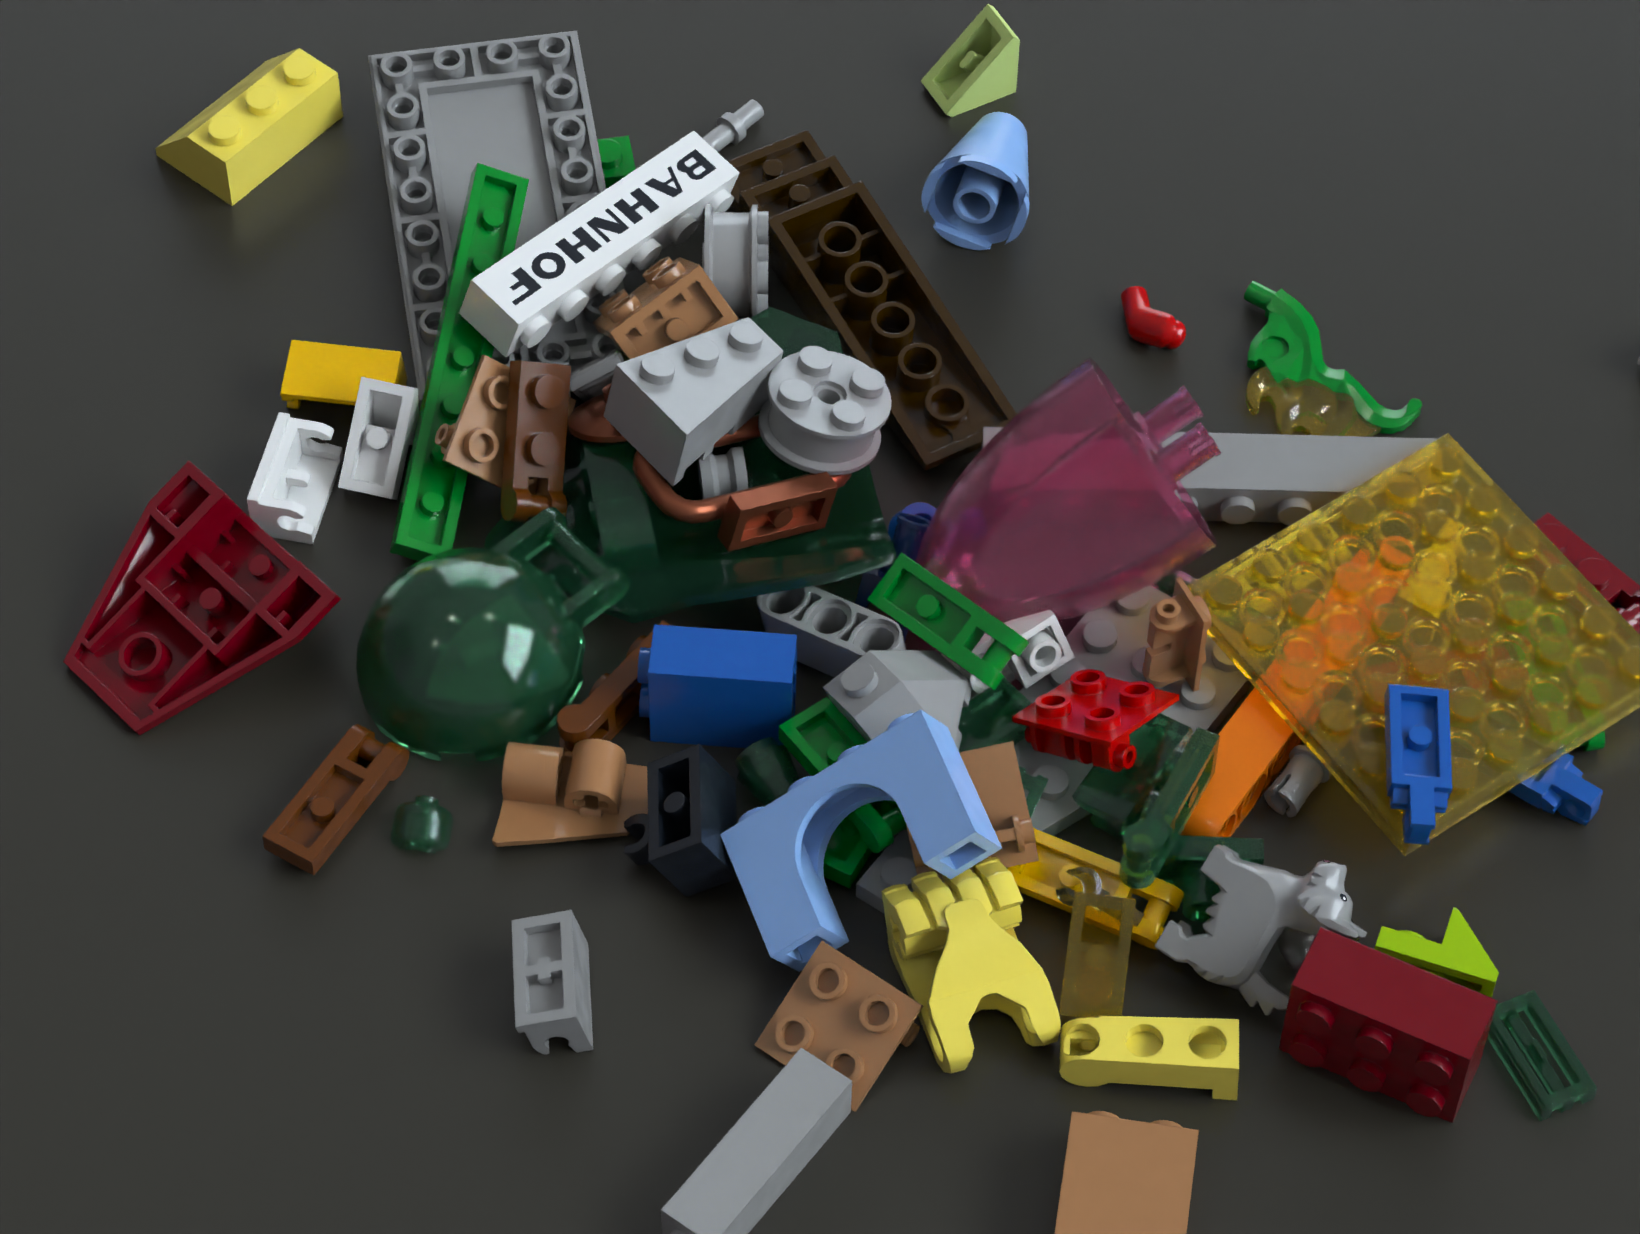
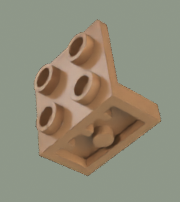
M667 256L643 273L642 276L646 282L629 295L624 289L603 302L598 308L602 315L592 323L598 332L613 339L626 359L630 360L733 323L738 320V317L699 264L681 257L672 261Z

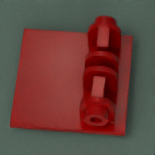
M1080 670L1073 673L1068 680L1050 692L1037 697L1035 702L1012 716V722L1027 726L1025 739L1037 752L1060 756L1072 761L1077 759L1078 762L1083 764L1093 763L1094 766L1113 772H1120L1123 768H1131L1137 756L1136 748L1130 745L1129 735L1179 700V694L1155 689L1148 682H1127L1107 677L1105 673L1099 670Z

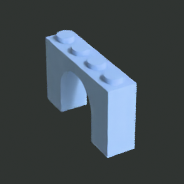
M921 709L915 713L902 715L892 721L887 730L864 745H856L845 750L839 755L837 762L814 776H807L795 781L788 788L787 793L765 807H757L747 811L739 818L736 825L720 834L771 958L800 972L804 969L821 941H824L834 949H838L849 942L825 883L824 857L829 840L837 826L851 812L863 805L875 801H895L904 817L923 863L949 879H953L1002 849L947 726Z

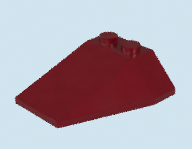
M188 460L148 502L63 662L136 733L142 735L301 642L341 598L301 561H297L243 512L222 489Z

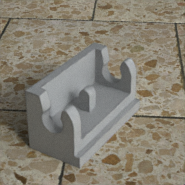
M572 910L511 920L516 1030L518 1033L525 1032L532 1047L541 1054H549V1038L552 1037L568 1039V1045L577 1053L593 1050L589 947Z

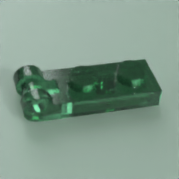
M1197 727L1186 748L1178 745L1174 749L1165 771L1167 782L1162 791L1155 788L1151 790L1141 812V823L1130 825L1124 832L1122 843L1124 855L1120 861L1119 875L1122 882L1128 887L1143 889L1155 881L1215 773L1220 735Z

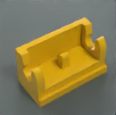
M291 340L280 391L282 401H287V408L299 409L301 400L355 406L361 376L406 386L407 374L402 353L400 351Z

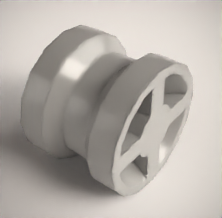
M743 447L730 448L726 454L722 455L711 453L703 461L699 458L697 459L701 499L748 489Z

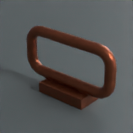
M759 414L750 418L732 435L726 433L714 444V448L761 437L758 428ZM638 451L634 454L633 471L637 480L654 504L665 515L677 521L691 524L706 523L720 519L721 525L717 537L728 552L825 528L837 489L844 486L852 473L829 475L827 471L818 474L810 473L711 498L689 500L677 495L665 478Z

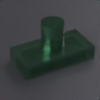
M1142 834L1137 870L1182 889L1185 893L1183 897V915L1192 921L1205 922L1211 918L1206 913L1207 908L1215 904L1212 901V897L1219 890L1221 891L1219 886L1200 870L1213 847L1225 845L1237 852L1242 860L1263 865L1264 839Z

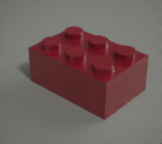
M1320 927L1291 985L1279 1049L1289 1053L1296 1061L1303 1065L1322 1067L1348 1078L1353 1085L1368 1092L1378 1091L1402 1101L1418 1114L1427 1117L1437 1116L1453 1123L1480 1065L1498 1000Z

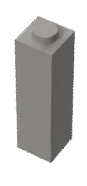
M800 1048L661 1209L662 1234H748L851 1113L852 1080L803 1048Z

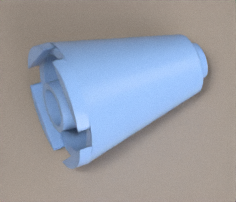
M992 112L983 116L928 175L922 190V206L924 212L927 209L935 221L933 228L947 241L966 249L987 250L990 249L992 244L1007 240V244L1015 240L1023 230L1029 214L1028 140L1024 125L1013 115L1004 112Z

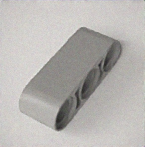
M799 581L793 587L784 591L757 595V605L765 632L797 635V661L832 677L839 675L869 650H907L902 630L899 624L892 619L803 581Z

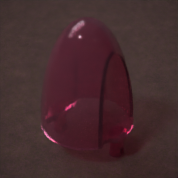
M1089 357L1055 381L1026 405L966 466L935 511L922 536L915 562L1003 623L1049 609L1055 614L1058 622L1076 618L1111 605L1151 586L1218 546L1212 531L1180 479L1222 452L1214 439L1209 436L1207 429L1201 421L1195 424L1194 428L1166 447H1163L1162 442L1196 419L1205 416L1184 385L1179 388L1180 390L1143 415L1140 411L1134 413L1104 371Z

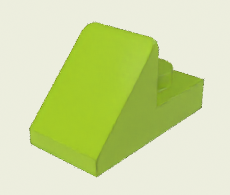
M1453 907L1442 944L1427 940L1422 935L1413 931H1397L1388 927H1381L1375 950L1492 998L1499 972L1457 908Z

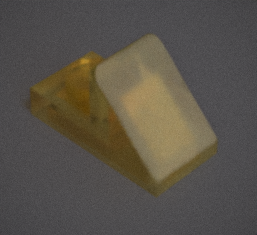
M1074 891L1059 1015L1078 1018L1122 1016L1136 899Z

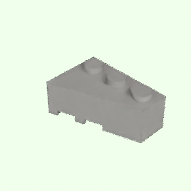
M747 317L618 363L615 367L604 417L674 486L683 478L685 469L699 458L703 461L712 453L714 444L726 433L730 435L735 433L761 410L763 404L769 399L767 387L770 373L781 361L784 351L757 324Z

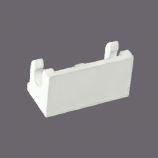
M278 413L247 497L250 518L271 537L307 544L314 543L344 456L342 447L329 443H318L312 440L311 437L331 440L334 433L332 427L320 422L292 418L288 413Z

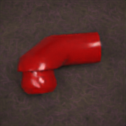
M1131 286L1121 293V303L1127 330L1131 338L1139 343L1157 348L1176 349L1182 345L1186 338L1185 325L1181 321L1175 320L1174 316L1169 313L1152 309L1145 288Z

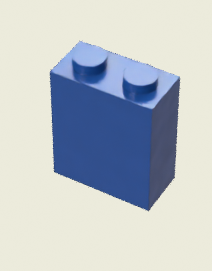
M654 624L651 648L641 647L638 659V683H642L639 717L649 718L650 741L789 751L779 740V725L795 716L797 635Z

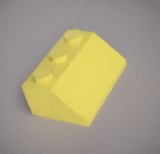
M300 48L269 59L155 148L156 155L233 206L343 117L338 72Z

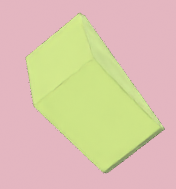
M987 4L922 78L921 82L944 113L950 117L1013 94L1017 88L1020 39L994 6Z

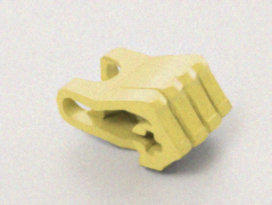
M989 857V859H984L973 866L974 873L969 868L953 879L942 875L943 882L935 871L918 874L911 878L913 892L909 890L906 884L892 885L881 891L888 945L893 963L909 997L923 1005L918 1016L934 1057L945 1073L952 1074L963 1071L968 1067L974 1051V1044L968 1024L972 1016L980 1010L997 1009L1011 1016L1019 1027L1025 1042L1032 1047L1045 1046L1057 1042L1061 1029L1057 1005L1043 968L1022 943L1018 941L1014 931V927L1020 926L1019 922H1022L1020 905L1023 903V898L1011 871L1007 870L998 857Z

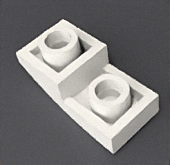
M1050 609L1004 622V624L1030 643L1020 657L1014 654L1001 671L1005 677L995 691L941 654L969 680L972 686L969 705L965 707L967 710L1014 679H1017L1025 688H1028L1075 658L1055 614ZM984 634L972 653L982 658L994 642V639Z

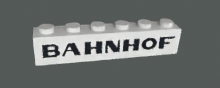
M692 131L471 279L459 314L505 357L523 345H526L528 348L535 346L546 336L551 326L563 318L566 322L571 321L581 313L591 298L599 293L606 296L613 292L623 281L627 273L636 267L639 270L649 267L660 255L662 249L672 242L677 246L685 242L696 230L698 224L705 220V204H711L713 212H726L734 200L731 191L740 172L695 131Z

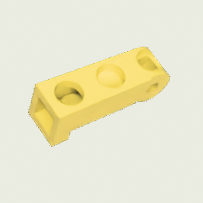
M1136 1016L1076 1018L1062 1025L1060 1031L1059 1072L1061 1077L1067 1082L1084 1087H1098L1107 1083L1212 1089V1099L1237 1100L1239 1081V1019Z

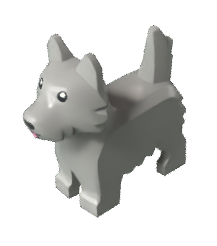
M1216 845L1200 869L1221 889L1220 892L1212 897V901L1215 904L1206 910V913L1211 916L1203 924L1206 933L1193 935L1192 926L1180 920L1177 924L1170 920L1154 947L1176 962L1189 963L1207 981L1238 990L1250 1007H1254L1259 1003L1264 1014L1270 1015L1275 1009L1278 1011L1287 1010L1289 997L1270 984L1260 972V969L1286 927L1310 935H1317L1320 927L1351 938H1365L1367 932L1351 921L1353 902L1345 892L1344 881L1347 868L1344 864L1322 860L1317 862L1312 871L1305 876H1298L1286 870L1244 861L1239 858L1237 852L1229 847Z

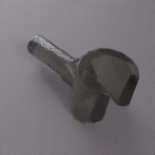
M1078 867L1066 871L1081 881L1083 891L1080 896L1070 888L1056 889L1057 897L1063 904L1077 906L1092 903L1136 927L1139 925L1144 913L1102 888V880L1094 869Z

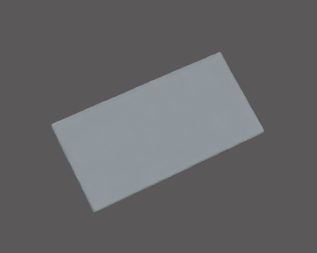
M577 31L368 55L420 408L470 177L476 164L481 163L529 179L515 250L606 190ZM623 281L610 294L603 296L599 293L591 298L581 313L571 321L566 322L562 318L552 325L546 336L535 346L528 348L526 345H523L507 357L494 347L492 359L506 366H510V361L515 360L542 363L569 362L572 374L575 369L618 348L613 339L598 332L592 322L602 315L598 310L599 306L612 295L625 289Z

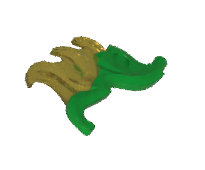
M1255 280L1249 284L1244 294V300L1265 310V316L1268 318L1267 324L1251 341L1247 356L1248 368L1252 370L1260 368L1249 379L1245 394L1246 406L1252 415L1258 414L1260 402L1268 401L1275 412L1274 424L1277 434L1292 435V432L1298 431L1305 435L1373 437L1378 433H1398L1409 427L1419 417L1422 408L1420 399L1412 398L1407 405L1399 410L1386 409L1377 403L1365 388L1345 369L1336 370L1327 367L1323 361L1319 329L1312 315L1295 298L1282 288L1276 292Z

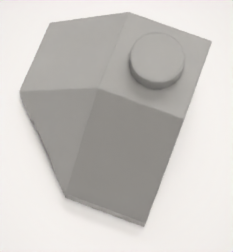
M869 650L823 687L832 703L867 742L885 732L889 724L896 718L905 714L915 713L921 709L948 727L959 751L962 734L958 726L962 707H968L972 686L969 680L937 650Z

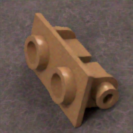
M1182 577L1175 579L1173 597L1159 601L1150 610L1147 642L1150 647L1146 648L1142 673L1149 683L1158 688L1185 678L1193 692L1199 690L1202 665L1206 662L1205 645L1207 632L1211 628L1212 621L1205 601L1199 595L1193 596Z

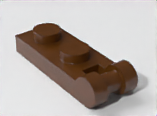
M523 360L510 361L500 502L501 514L506 521L525 522L529 517H534L542 524L559 525L565 519L567 500L563 493L571 365ZM528 477L537 478L536 495L531 494L528 490Z
M662 620L659 625H670V624L667 623V622H665L664 620ZM653 631L648 636L642 635L634 641L627 652L626 659L611 674L605 673L597 679L590 690L589 697L581 705L571 704L560 710L557 715V728L560 735L559 747H563L564 751L573 752L574 745L585 739L611 741L639 712L642 684L638 683L639 652L641 647L651 648Z
M360 724L353 725L262 836L264 849L315 875L389 781L396 780L403 773L409 760V750L395 742H389L385 745L375 739L373 731ZM363 760L369 762L370 765L367 768H364L357 763H360Z

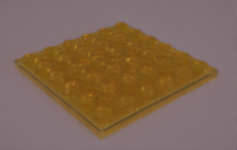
M1449 433L1187 586L1193 596L1199 595L1205 601L1209 609L1212 625L1208 629L1207 634L1404 856L1416 850L1422 844L1404 843L1402 823L1404 810L1391 809L1390 796H1387L1384 695L1388 684L1449 690L1453 789L1448 799L1446 813H1435L1436 826L1435 829L1431 830L1429 841L1640 708V635Z

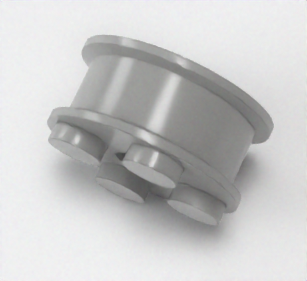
M705 204L702 269L737 317H749L757 324V318H768L769 211H758V204H752L750 212H713L711 204Z
M819 346L804 347L800 352L783 358L772 369L767 387L769 399L760 410L758 428L764 443L777 457L803 471L814 474L827 471L829 475L853 473L866 467L874 460L881 443L880 428L889 417L892 402L889 389L885 384V378L879 371L870 368L853 357L827 351Z

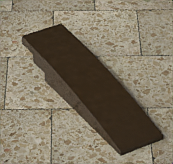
M808 130L728 161L740 172L731 191L734 200L730 207L734 212H750L752 204H758V211H769V265L818 334L832 345L835 352L853 357L870 368L879 371L884 376L885 384L889 389L892 400L890 414L886 423L924 471L981 448L983 427L1023 428V422L864 183L859 181L853 184L835 155L826 158Z

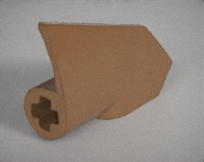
M602 739L581 740L574 745L573 752L564 751L563 747L508 742L502 771L503 802L492 838L493 845L504 847L627 836L630 833L624 828V821L636 814H648L647 766L627 764L624 750L617 744Z

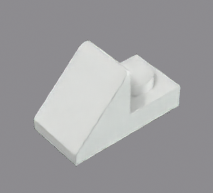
M361 376L338 488L388 499H398L408 447L413 445L419 417L417 388Z

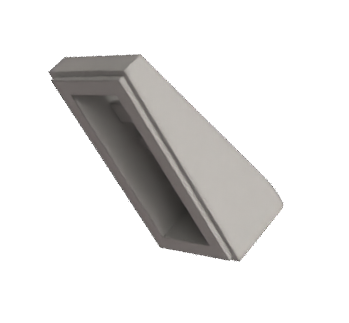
M616 348L575 369L570 377L572 392L583 402L603 394L602 389L612 383L616 364L627 361L621 350Z

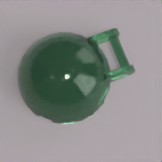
M555 507L544 509L491 549L481 547L449 549L422 558L403 569L383 587L370 607L357 643L356 674L358 688L366 712L379 730L396 744L413 753L441 761L442 757L440 752L475 753L477 762L505 755L508 742L532 743L545 735L557 723L558 713L565 706L572 704L585 681L582 674L586 643L582 628L624 597L631 585L630 578L618 567L609 568L566 527L567 518ZM550 544L590 581L588 585L570 598H568L554 579L528 562V560Z

